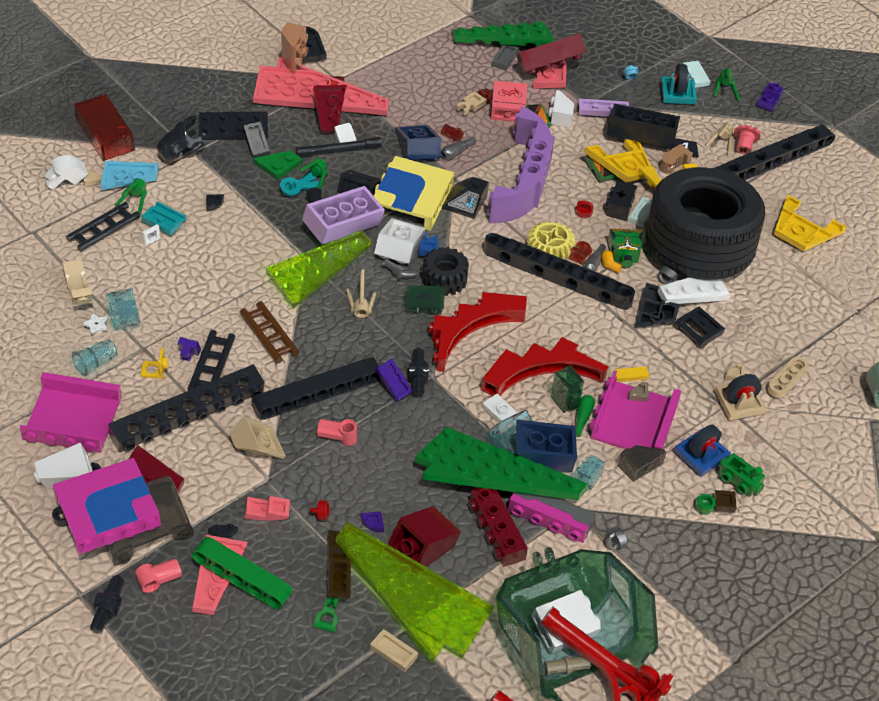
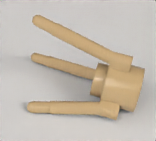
M724 122L721 128L708 140L706 146H709L717 136L722 139L729 138L727 156H730L735 137L733 134L734 125L730 122Z
M364 269L361 270L360 298L355 303L349 288L346 289L351 306V314L358 318H365L372 313V306L376 297L374 292L369 303L364 299Z

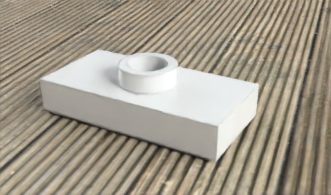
M498 394L482 403V408L507 431L516 427V419L523 420V417Z

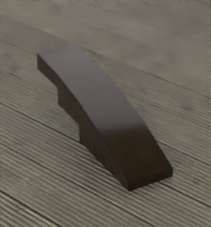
M328 530V598L350 599L351 559L349 532Z

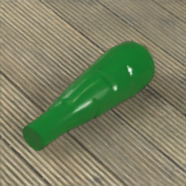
M588 394L583 395L578 404L576 437L581 436L595 405V399Z

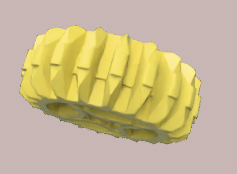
M546 220L545 223L539 222L538 225H534L530 229L527 236V245L562 259H568L574 251L575 237L571 229H567V225L562 226L560 222L557 224L554 221L549 223Z

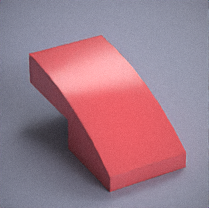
M270 496L268 500L247 497L244 518L265 521L288 519L290 500Z

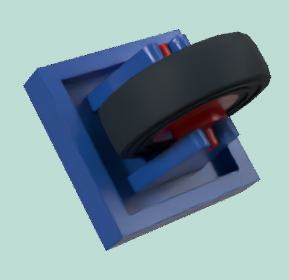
M713 424L700 429L674 448V452L701 477L717 467L724 457L728 458L731 455V452L719 442L722 432Z

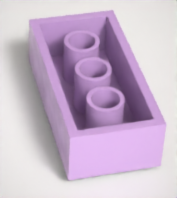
M362 186L307 204L302 220L321 244H325L380 225L385 209L369 190Z

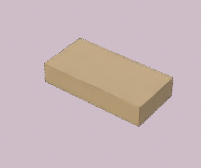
M384 629L370 643L371 650L403 672H406L418 658L417 651Z

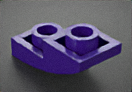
M769 83L758 100L757 106L773 111L784 88L780 87L777 83Z

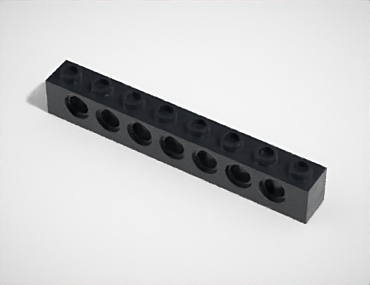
M252 364L108 423L109 435L118 452L129 451L138 444L148 443L155 437L167 435L174 429L186 427L193 421L203 420L210 414L222 412L229 406L241 404L244 400L251 397L254 398L256 395L264 392L265 382L255 365Z

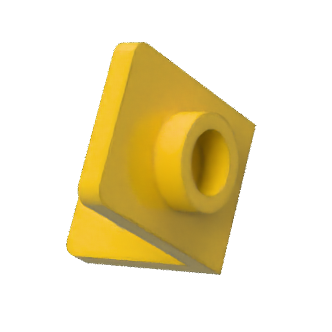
M161 348L158 362L143 361L141 377L163 379L164 371L168 369L169 362L168 358H165L164 348ZM150 366H155L157 371L148 373L146 369Z

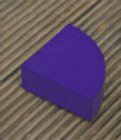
M381 511L360 514V519L366 528L374 532H384Z

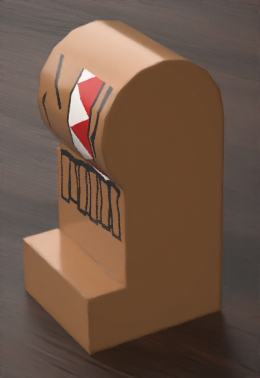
M679 144L662 155L659 168L663 173H672L677 167L683 164H690L693 153Z

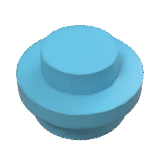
M633 65L627 66L622 71L623 76L628 80L636 78L639 72L638 68Z

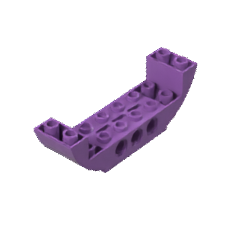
M521 106L520 112L516 113L514 122L517 123V126H514L513 135L516 136L515 143L528 145L529 150H526L524 156L526 162L522 161L520 170L522 173L518 174V185L515 184L514 189L496 186L494 192H490L488 202L491 205H489L487 215L490 216L489 223L512 221L526 215L534 207L538 208L551 165L555 136L551 135L549 127L540 116Z

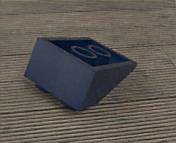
M429 125L395 127L403 156L406 159L418 162L419 159L433 161L436 158H441V137Z
M516 419L517 454L556 471L572 472L577 460L576 426Z

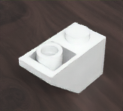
M556 90V96H552V107H550L549 117H552L551 124L571 127L574 103L561 91Z

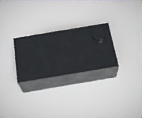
M614 103L607 135L657 145L664 149H673L680 116Z

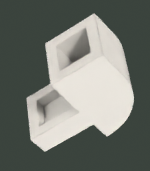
M63 155L52 160L53 167L44 174L47 186L53 190L65 179L76 185L88 173L84 162L74 156Z

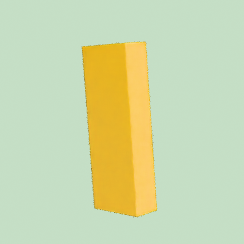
M647 366L614 369L617 371V382L649 379Z

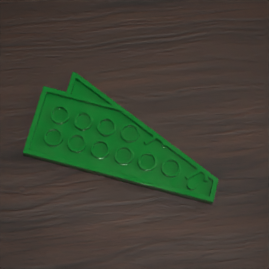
M449 427L444 428L415 456L416 463L428 467L423 472V479L429 481L579 500L588 490V483Z

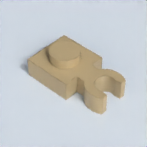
M474 91L464 97L463 102L457 104L456 110L463 109V115H467L469 110L475 112L486 105V99Z

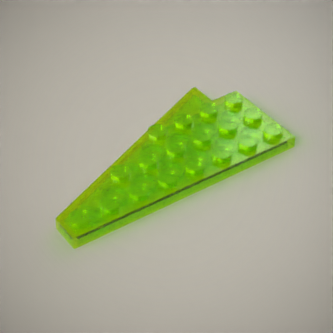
M347 522L336 537L337 544L348 558L351 559L352 563L429 661L434 663L443 648L463 659L495 606Z

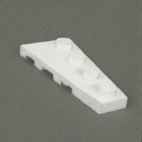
M689 277L660 286L657 291L661 299L665 300V303L673 302L676 304L726 301L730 297V293L721 279L701 280Z

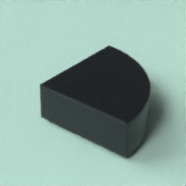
M224 194L206 195L207 212L222 206Z
M216 524L208 529V533L211 536L228 539L238 532V527L233 524L219 526Z

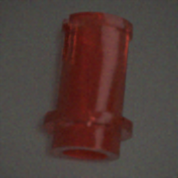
M444 124L441 129V134L450 136L455 141H460L463 138L464 132L461 128H454Z

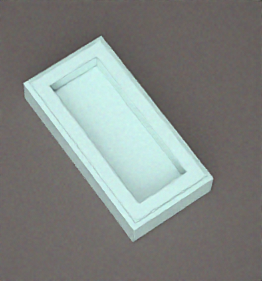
M699 61L683 63L688 67V74H691V78H694L695 88L710 85V80Z
M642 197L629 216L628 222L644 228L648 223L652 200Z

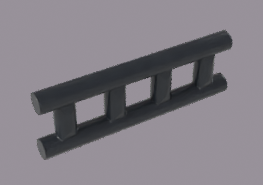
M123 202L66 235V238L69 242L76 239L80 243L77 245V248L81 252L140 218V214L137 211L132 214L126 210L129 208L128 203ZM117 214H121L124 217L118 222L112 219ZM106 222L110 227L101 231L97 226ZM89 230L95 234L89 239L82 236V234Z
M210 330L188 385V391L221 377L236 337L234 334L230 333L227 338L216 336L217 332L215 330ZM212 345H223L222 352L210 351ZM207 358L218 360L217 366L205 365ZM202 372L213 374L211 381L200 380Z

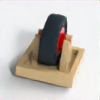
M744 374L733 379L729 384L716 386L715 393L729 420L765 414L767 408L759 395L762 385L756 375Z

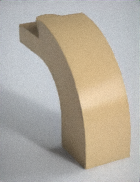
M82 259L62 263L72 305L79 306L93 303L91 287L87 284Z

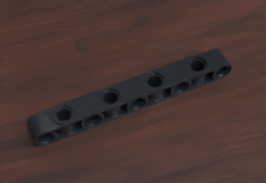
M822 124L715 167V169L727 171L744 180H748L825 148L834 142L836 136Z
M489 233L485 236L484 253L491 258L617 308L628 310L632 307L635 290L629 285L497 233Z

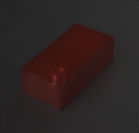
M107 94L74 104L76 120L102 161L135 151L134 135Z

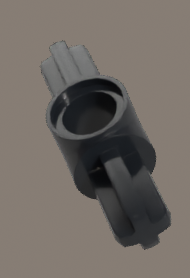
M417 347V349L413 350V360L409 363L408 380L413 383V394L420 397V395L424 394V383L428 381L429 364L424 360V350Z
M120 575L112 576L107 589L98 592L95 597L93 610L96 614L90 625V630L94 631V633L102 632L107 619L116 616L119 612L121 605L119 592L124 583V578L120 577Z

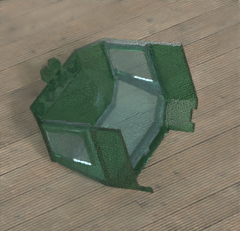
M547 547L544 549L547 563L543 564L540 553L534 552L532 554L534 568L505 578L496 595L500 633L525 677L542 697L563 701L554 691L555 688L599 671V668L590 662V669L576 670L570 674H565L564 672L550 675L545 674L544 661L562 659L563 656L571 658L582 655L571 647L550 655L531 617L535 608L582 590L584 596H587L590 600L591 610L594 615L598 616L601 623L600 631L595 637H592L595 641L622 661L628 659L637 669L641 665H645L644 662L650 654L654 655L659 648L655 594L611 552L580 549L555 559L554 551L552 548Z

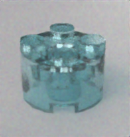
M133 288L106 293L114 330L141 324Z

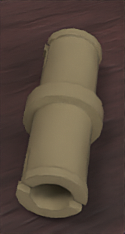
M563 656L562 659L544 661V672L546 675L563 672L570 674L572 671L590 669V661L583 656L571 658Z

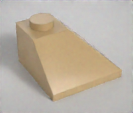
M244 417L229 432L232 444L239 450L242 449L251 453L280 459L286 457L273 427Z

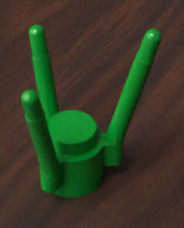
M728 68L722 70L720 77L717 78L713 96H717L720 84L724 86L732 85L736 99L740 101L732 71Z
M317 157L313 162L302 167L300 171L302 172L310 168L305 175L312 173L314 176L321 175L318 188L321 189L328 171L326 170L327 163Z
M140 178L134 179L131 185L121 193L122 196L115 203V206H118L129 194L135 197L141 195L138 213L141 215L144 199L148 193L145 190L147 186L145 181Z

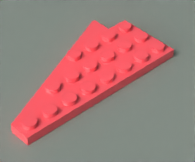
M282 57L278 58L277 67L260 65L253 103L316 109L313 93L314 85H347L342 111L387 115L389 99L302 65L297 68L295 73L291 72Z

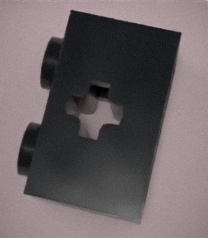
M616 181L615 187L611 186L609 197L611 198H607L605 208H607L606 216L627 221L635 199L637 185Z

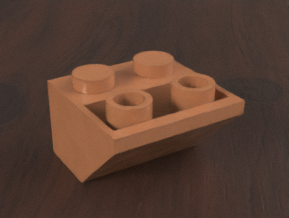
M287 22L281 32L282 59L291 72L295 73L297 68L301 66L303 57L307 55L308 47H306L308 34H306L305 26Z

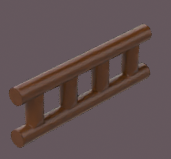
M262 301L256 304L258 309L250 312L246 308L240 310L242 317L277 364L282 362L283 358L281 356L291 352L293 356H297L300 353ZM263 315L267 321L257 324L253 318ZM272 327L276 333L266 337L263 330ZM282 340L286 346L275 349L272 343Z

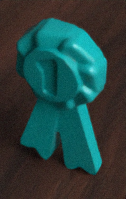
M312 173L298 180L288 177L282 179L279 189L283 195L294 197L298 196L301 190L318 187L319 181H315L316 177L312 176Z

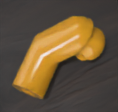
M605 250L602 253L603 266L620 273L622 265L614 262L613 253L609 250Z

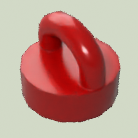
M582 200L577 202L575 212L581 218H589L593 214L594 206L591 202Z
M319 500L317 507L310 508L309 512L317 513L319 521H327L330 514L329 502L327 500Z

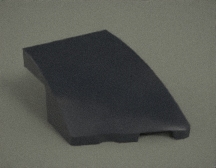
M646 283L635 328L675 323L680 304L673 302L665 303V300L661 299L657 292L660 286Z

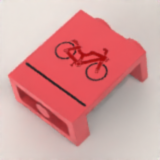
M494 81L491 120L514 122L516 113L520 112L521 106L526 108L527 84Z

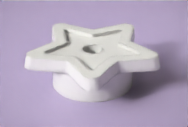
M92 314L91 319L85 321L83 325L89 327L91 334H98L107 330L105 323L108 318Z

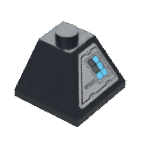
M472 176L456 183L442 205V209L475 219L487 198L489 182Z

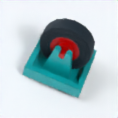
M678 64L675 73H671L670 77H661L663 103L696 104L694 78H691V74H688L686 64Z

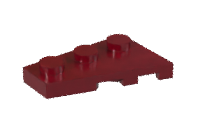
M137 445L129 459H135L148 489L176 499L185 483L184 478Z

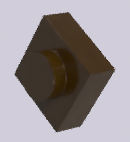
M715 490V511L735 513L737 509L735 491Z

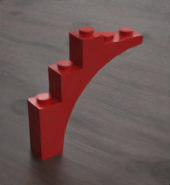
M482 292V299H478L477 305L459 303L458 311H454V317L435 315L434 323L430 322L429 334H433L432 342H436L435 349H439V352L434 353V363H437V371H445L446 363L452 350L469 334L493 324L524 322L527 296Z
M561 337L551 351L536 343H533L523 357L505 349L482 378L481 391L491 396L496 394L501 396L507 389L520 381L538 375L554 373L574 374L603 383L609 366L577 351L578 344Z

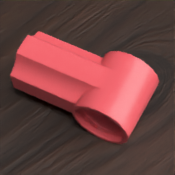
M321 419L318 423L317 436L340 440L343 445L351 446L358 440L357 424L350 419L343 420L342 422Z
M174 558L155 566L143 564L135 570V575L142 591L150 593L157 590L160 584L182 577V572L177 559Z

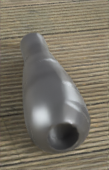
M475 137L443 147L441 150L442 158L450 160L456 157L469 146L476 143Z
M600 244L597 250L586 259L582 267L596 272L606 246Z

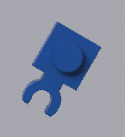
M428 233L424 234V239H421L419 255L426 257L428 252L438 249L437 234L432 238L428 237Z

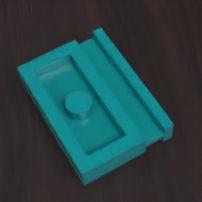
M158 201L155 206H151L141 216L142 222L152 227L158 224L159 230L170 236L182 226L183 222L187 221L186 215Z

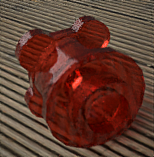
M585 241L577 242L575 247L571 248L569 258L583 265L586 261L585 258L592 253L590 244Z

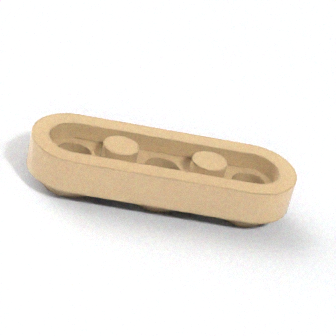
M793 357L770 381L768 386L769 394L776 398L784 397L806 374L809 367L807 360L802 357Z

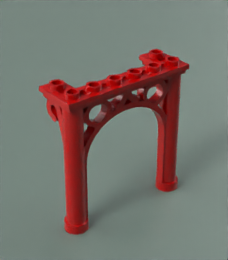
M554 606L550 608L540 622V625L599 668L609 684L611 701H621L620 695L623 693L630 694L633 701H658L661 696H665L671 689L672 685L669 683L673 678L672 674L666 675L664 673L660 676L654 668L648 665H641L637 669L622 661L559 614L560 611ZM617 679L626 686L619 688ZM497 690L490 699V701H514L500 690Z

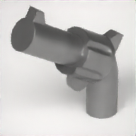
M385 259L381 264L390 269L392 274L398 279L417 278L416 271H406L405 268L395 265L389 259Z

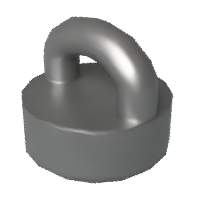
M663 266L658 274L659 281L665 285L674 282L679 276L667 266ZM663 274H666L671 279L669 281L665 280Z
M617 527L608 534L606 545L610 550L622 549L627 546V538L623 531Z

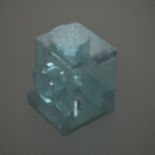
M590 455L587 461L583 460L580 466L576 468L574 478L588 483V489L592 490L603 473L605 462L598 457Z

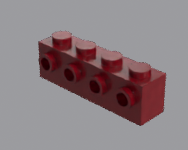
M579 33L519 52L516 56L522 74L527 72L530 75L536 73L539 68H543V70L551 68L554 63L561 65L567 63V59L573 58V60L582 58V54L586 52Z
M489 488L472 490L468 505L470 510L476 514L478 526L483 528L487 543L492 545L495 559L499 560L503 567L526 560L528 547L498 491Z

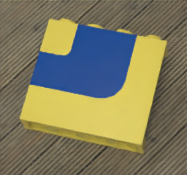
M395 156L393 161L389 162L387 172L383 173L381 183L377 184L374 197L382 207L424 218V228L431 231L442 209V205L454 185L455 172Z

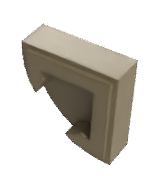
M648 382L640 383L631 389L628 400L648 402Z

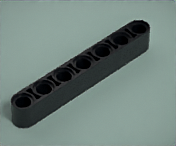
M373 357L366 358L260 393L252 399V405L260 419H269L376 383L381 380L375 370L379 367V364Z

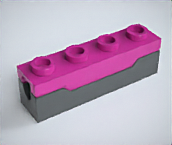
M514 492L509 501L508 512L581 543H584L594 523L595 513L560 498Z

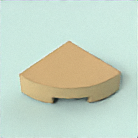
M87 170L88 175L83 178L85 187L101 184L102 177L94 171Z
M737 364L736 367L728 369L724 380L732 381L738 376L744 375L745 364Z

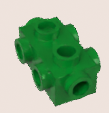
M732 453L728 458L724 457L719 463L720 470L718 474H720L721 479L726 483L731 482L734 484L739 493L748 494L751 497L754 493L758 495L765 486L763 482L766 475L763 474L761 467L754 468L735 453Z

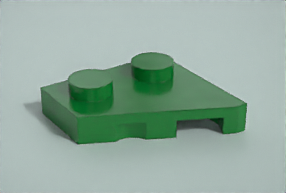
M289 150L257 157L254 159V164L278 181L302 165L303 159Z

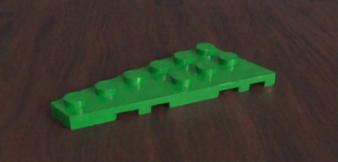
M540 21L533 24L474 26L468 29L459 27L451 30L454 42L475 43L477 40L485 42V44H491V41H500V44L525 46L527 43L541 46L542 43L548 44L556 41L546 24Z

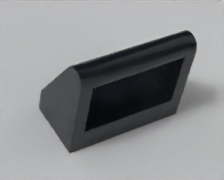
M349 169L340 175L337 191L344 193L365 186L374 196L376 186L381 183V179Z

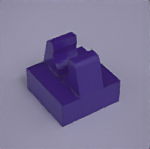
M183 337L179 338L177 344L181 351L180 356H183L182 360L190 362L193 355L199 356L201 347L198 341Z

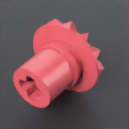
M744 124V126L738 125L735 128L734 136L738 139L737 152L741 154L751 152L753 143L761 138V131L757 127Z

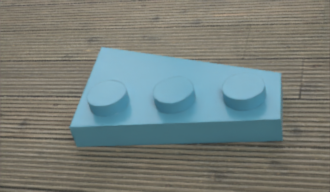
M105 161L101 190L131 185L136 178H140L145 182L156 181L159 165L158 163Z

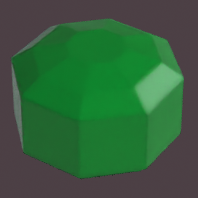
M710 494L699 495L695 501L696 510L701 514H710L716 507L715 498Z

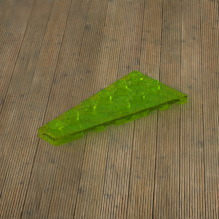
M360 230L266 268V273L290 306L295 308L371 247V240L363 230Z

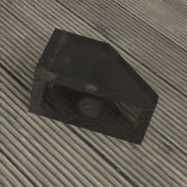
M635 445L621 452L618 467L634 482L663 465L666 451L664 449Z

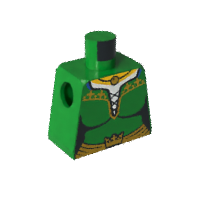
M609 229L607 243L610 251L613 253L615 262H622L623 267L626 268L631 267L633 263L639 262L644 230Z

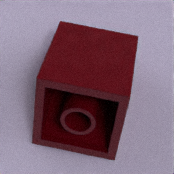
M434 506L401 517L386 550L415 576L454 548L461 531Z

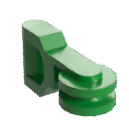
M327 596L323 610L317 613L313 625L314 628L335 633L339 619L335 614L334 608H337L340 598H328ZM327 615L333 618V622L330 623L321 619Z

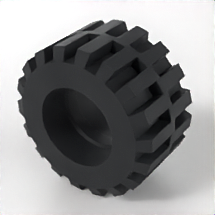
M439 247L437 250L433 249L431 252H428L423 259L422 282L425 284V287L427 289L430 288L429 291L432 293L436 292V294H444V296H448V294L454 295L456 292L462 291L468 279L469 262H467V257L462 252H458L457 249H450V247Z

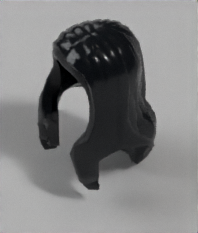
M189 116L178 122L173 130L159 141L157 151L167 163H173L178 156L192 154L204 145L205 132L196 139L190 138L186 132L195 124L196 116Z

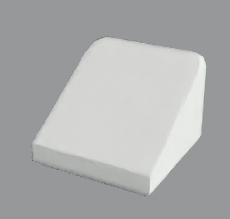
M350 123L334 127V136L338 143L357 141Z
M157 224L143 231L139 235L138 240L144 246H147L160 239L159 225Z

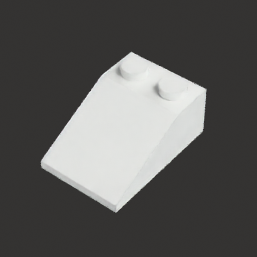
M391 218L378 235L374 254H378L379 257L384 259H394L400 264H409L416 253L426 228Z

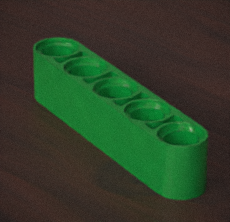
M204 537L192 552V557L198 564L274 609H281L293 592L292 587L288 583L211 537Z

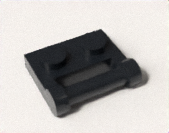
M700 306L678 318L674 323V326L679 330H683L691 337L700 349H703L709 342L724 334L725 328ZM689 322L694 328H696V329H697L702 335H704V336L701 337L700 335H698V334H697L692 328H690L686 323Z

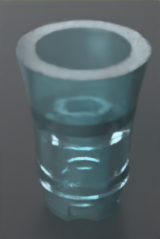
M107 339L90 347L72 352V360L78 372L83 376H87L96 368L118 355L117 347L114 342Z

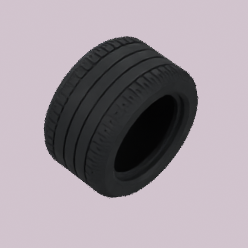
M692 167L676 171L663 178L653 192L646 228L647 246L661 264L680 275L701 280H718L731 277L745 270L755 258L765 220V204L760 194L750 183L730 172L707 167Z

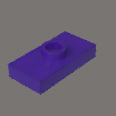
M393 359L388 360L375 369L395 402L413 392Z

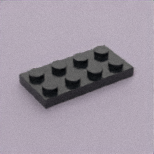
M268 111L199 112V136L205 132L204 140H247L244 125L261 122L265 138L268 139Z

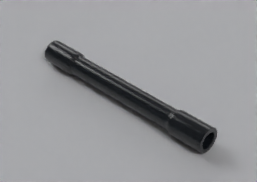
M374 137L357 141L296 147V155L307 157L323 153L382 147L381 137Z

